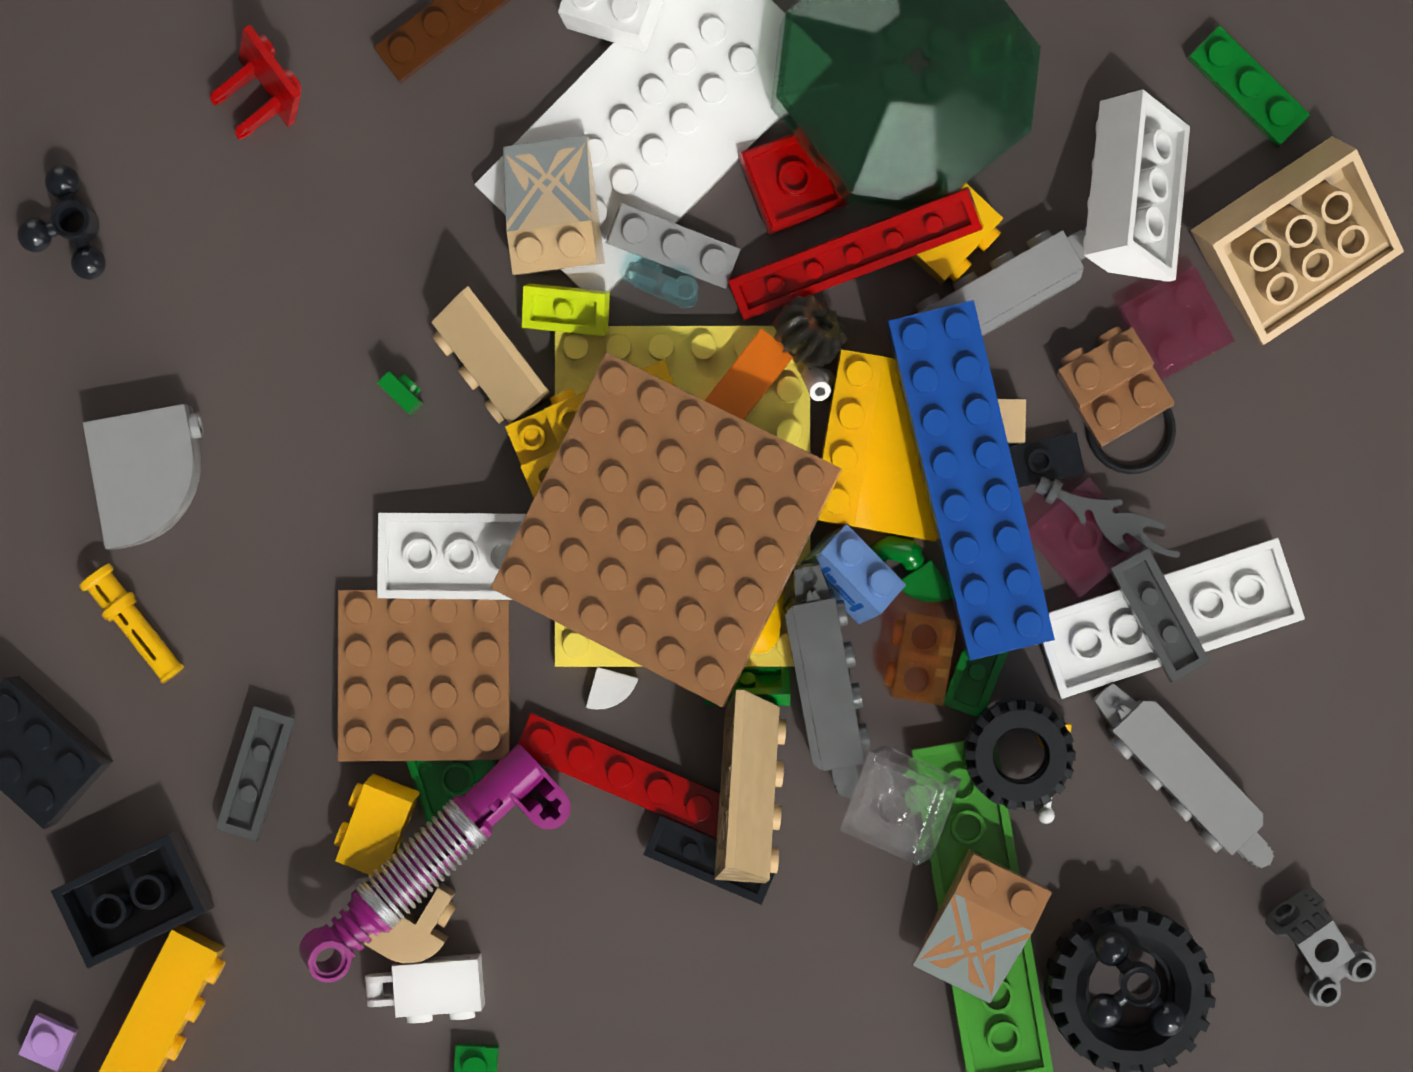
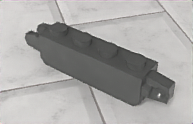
M819 562L800 564L794 567V596L788 598L783 609L812 764L822 771L831 770L836 794L850 799V797L858 794V790H860L857 765L865 764L863 750L871 747L866 723L858 724L855 709L863 708L859 682L850 683L848 668L856 666L851 641L843 642L841 626L848 625L844 600L836 601L833 590L828 589Z

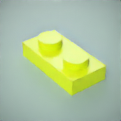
M528 283L523 286L522 328L605 336L608 334L610 291Z

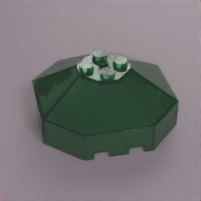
M801 0L786 11L780 23L771 109L781 121L784 120L797 136L799 145L817 168L821 167L836 186L834 188L845 203L908 210L959 190L965 183L971 181L995 159L1031 132L1041 46L1005 0ZM915 49L921 50L922 58L929 60V65L922 66L919 73H913L912 66L905 63L904 60L905 56H912Z

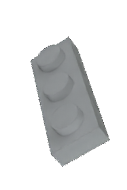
M624 203L619 204L605 241L606 244L726 289L740 249Z

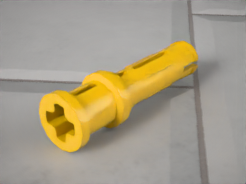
M108 563L86 578L79 585V588L90 593L103 610L101 616L109 622L114 620L163 684L184 668V665L177 660L158 633L134 605L137 602L135 594L124 589L112 573L113 566Z

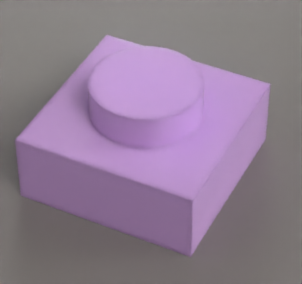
M38 1013L32 1022L18 1055L58 1072L65 1062L78 1029Z

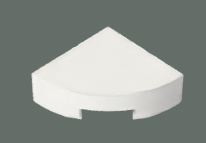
M597 667L586 708L606 709L621 703L631 694L639 678Z

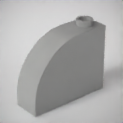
M181 404L83 422L105 549L116 550L144 544L172 528L192 503L200 480L201 454L198 438L204 437V430L199 412L193 413L192 406Z

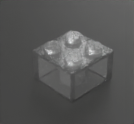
M885 745L871 750L866 758L840 831L918 866L932 858L961 778Z

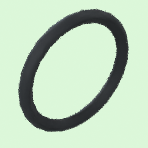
M1169 408L1163 412L1167 422L1166 441L1160 452L1148 462L1140 465H1124L1111 460L1099 448L1086 426L1087 440L1092 452L1101 463L1116 472L1139 474L1152 470L1162 463L1174 445L1176 423L1172 409Z

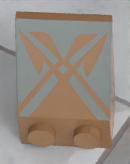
M968 849L912 965L990 1003L1033 933L1052 892L1046 886Z

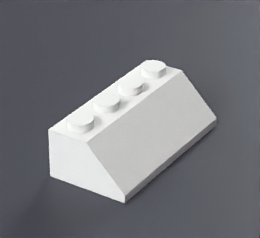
M1143 89L1100 101L1098 120L1096 122L1095 152L1091 165V189L1087 202V227L1083 240L1084 256L1108 273L1169 282L1176 280L1190 126Z

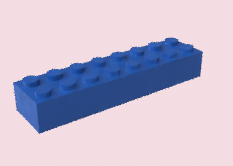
M974 300L886 321L887 332L965 655L971 661L1055 640Z

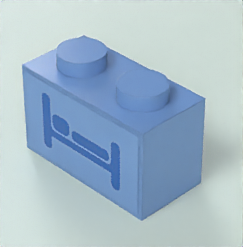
M847 524L827 534L800 563L819 562L828 589L833 590L836 601L844 600L846 612L858 624L880 615L906 586Z

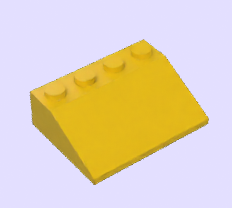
M841 349L838 355L835 383L832 390L821 459L843 470L817 522L840 526L847 524L852 528L936 542L937 535L895 361L893 358Z

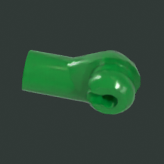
M888 535L870 546L883 562L887 560L902 563L907 570H916L924 562L921 546L911 539Z

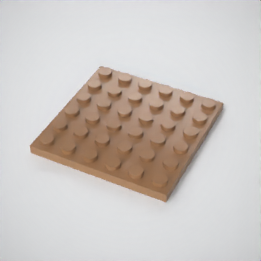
M606 352L490 588L718 706L725 707L843 469Z

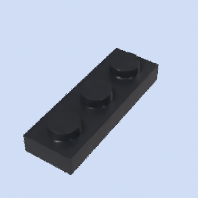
M659 816L644 851V856L762 905L775 873H770V880L766 883L714 880L717 838L665 816Z

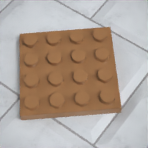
M338 590V762L501 760L510 752V600L377 598V590Z

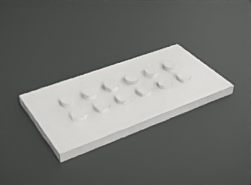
M664 0L646 52L613 43L514 144L520 145L588 135L605 264L560 270L579 288L611 291L643 258L605 243L619 204L624 203L676 224L739 160L738 155L750 149L833 65L834 60L772 0ZM502 156L474 185L506 216L504 159Z

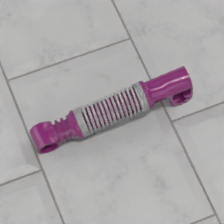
M517 744L464 795H455L452 800H449V803L443 806L445 813L437 811L439 818L432 816L433 824L426 821L428 829L420 827L422 834L414 832L416 840L409 837L411 845L403 843L405 850L397 848L399 856L391 854L394 861L386 859L388 866L380 864L382 872L374 870L376 877L368 876L371 884L363 880L362 884H359V887H356L351 893V901L347 904L350 909L345 911L342 908L339 911V914L342 916L340 919L334 916L331 919L333 923L331 927L325 924L323 927L314 928L306 933L301 940L299 952L300 957L312 976L320 982L326 983L335 982L344 977L350 968L351 960L356 956L354 950H363L364 946L361 943L365 941L369 944L372 941L369 935L372 933L377 936L380 933H389L392 928H395V925H398V922L404 919V915L397 907L400 906L407 914H410L408 906L416 908L413 902L415 900L418 903H422L419 896L427 897L426 889L429 892H433V888L430 885L433 884L435 887H439V883L436 880L444 881L443 873L450 876L448 868L456 871L454 863L462 865L459 858L467 860L465 852L473 854L471 847L479 849L481 844H484V841H487L492 835L493 826L515 805L541 829L551 830L564 824L571 810L570 800L566 793L520 744ZM534 787L548 802L544 808L529 794ZM334 948L333 954L329 959L321 962L316 961L317 955L322 950Z

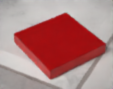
M818 125L745 150L738 155L768 234L842 209L849 204Z

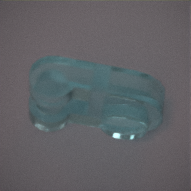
M640 258L639 263L630 262L628 264L623 279L630 285L681 308H691L698 302V283L691 276L685 275L674 279L662 273L664 270L662 266L645 258Z

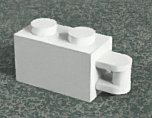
M481 953L430 957L417 963L394 962L392 972L365 975L367 1007L395 1006V1018L407 1017V1023L430 1022L433 1020L432 1015L449 1014L450 1020L471 1019L475 1017V1012L482 1011L485 1005ZM393 982L394 995L384 996L383 983Z

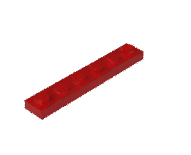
M965 187L732 277L728 280V283L743 319L747 320L983 230L984 225L970 189Z
M534 713L530 714L518 744L536 762L717 838L720 792Z

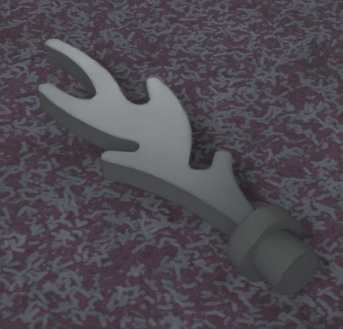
M1041 476L1034 491L1045 496V502L1052 505L1056 498L1074 512L1080 524L1087 522L1085 511L1090 510L1103 536L1123 552L1130 551L1129 546L1122 538L1127 533L1141 545L1156 553L1169 557H1180V552L1169 550L1156 544L1143 533V528L1146 526L1164 530L1166 528L1164 523L1139 514L1113 513L1112 509L1114 507L1122 505L1123 501L1121 499L1098 500L1080 497L1061 490L1063 482L1056 478L1051 481Z

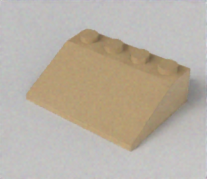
M1333 136L1191 230L1207 264L1262 345H1265L1404 252L1357 149Z
M735 690L725 708L714 880L766 883L770 880V873H777L779 864V847H772L773 830H780L781 804H774L775 787H782L784 762L777 761L778 744H785L786 719H779V706L745 690Z

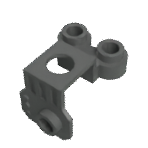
M1313 888L1303 889L1289 900L1278 904L1267 915L1265 924L1277 937H1289L1298 946L1307 960L1306 966L1310 970L1302 982L1304 994L1313 1004L1329 1007L1340 999L1341 984L1339 981L1344 977L1354 982L1369 980L1376 971V960L1362 944L1352 943L1348 945L1334 921L1324 912L1326 901ZM1326 939L1336 941V943L1315 957V949L1320 942Z

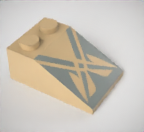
M588 135L503 147L506 232L512 275L605 264Z

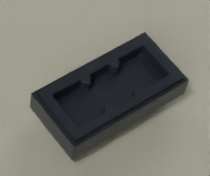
M1077 432L1009 446L1019 488L1037 484L1041 476L1053 481L1055 478L1059 480L1085 474Z

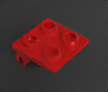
M251 25L243 28L238 60L243 67L220 87L215 89L210 94L211 98L209 99L214 106H217L255 78L259 80L270 95L271 100L235 128L236 132L234 134L239 140L248 137L258 127L277 114L287 127L293 125L301 98L300 92L302 91L301 85L293 72L289 69L283 70L274 58L276 57V51L269 39L264 34L258 36Z

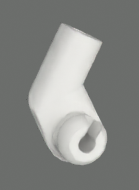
M809 366L801 374L813 400L823 401L831 394L832 386L835 383V375L832 371L822 367Z

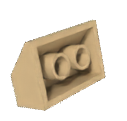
M469 286L462 290L431 322L438 330V332L432 335V338L446 356L453 352L464 364L458 369L459 373L472 390L480 385L490 398L484 405L499 424L505 419L511 424L525 418L552 397V394Z

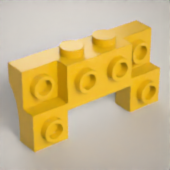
M665 360L641 369L675 386ZM573 388L561 392L550 398L551 406L505 426L521 463L520 467L533 498H535L587 391L576 395Z

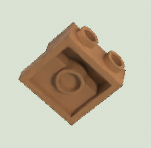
M1117 326L1097 339L1100 346L1086 353L1081 347L1060 360L1063 367L1058 369L1056 377L1099 448L1173 407L1175 404L1153 367L1154 361L1133 327L1123 332Z

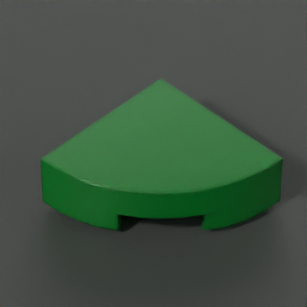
M932 560L901 579L906 584L901 591L915 600L935 603L952 598L948 584Z

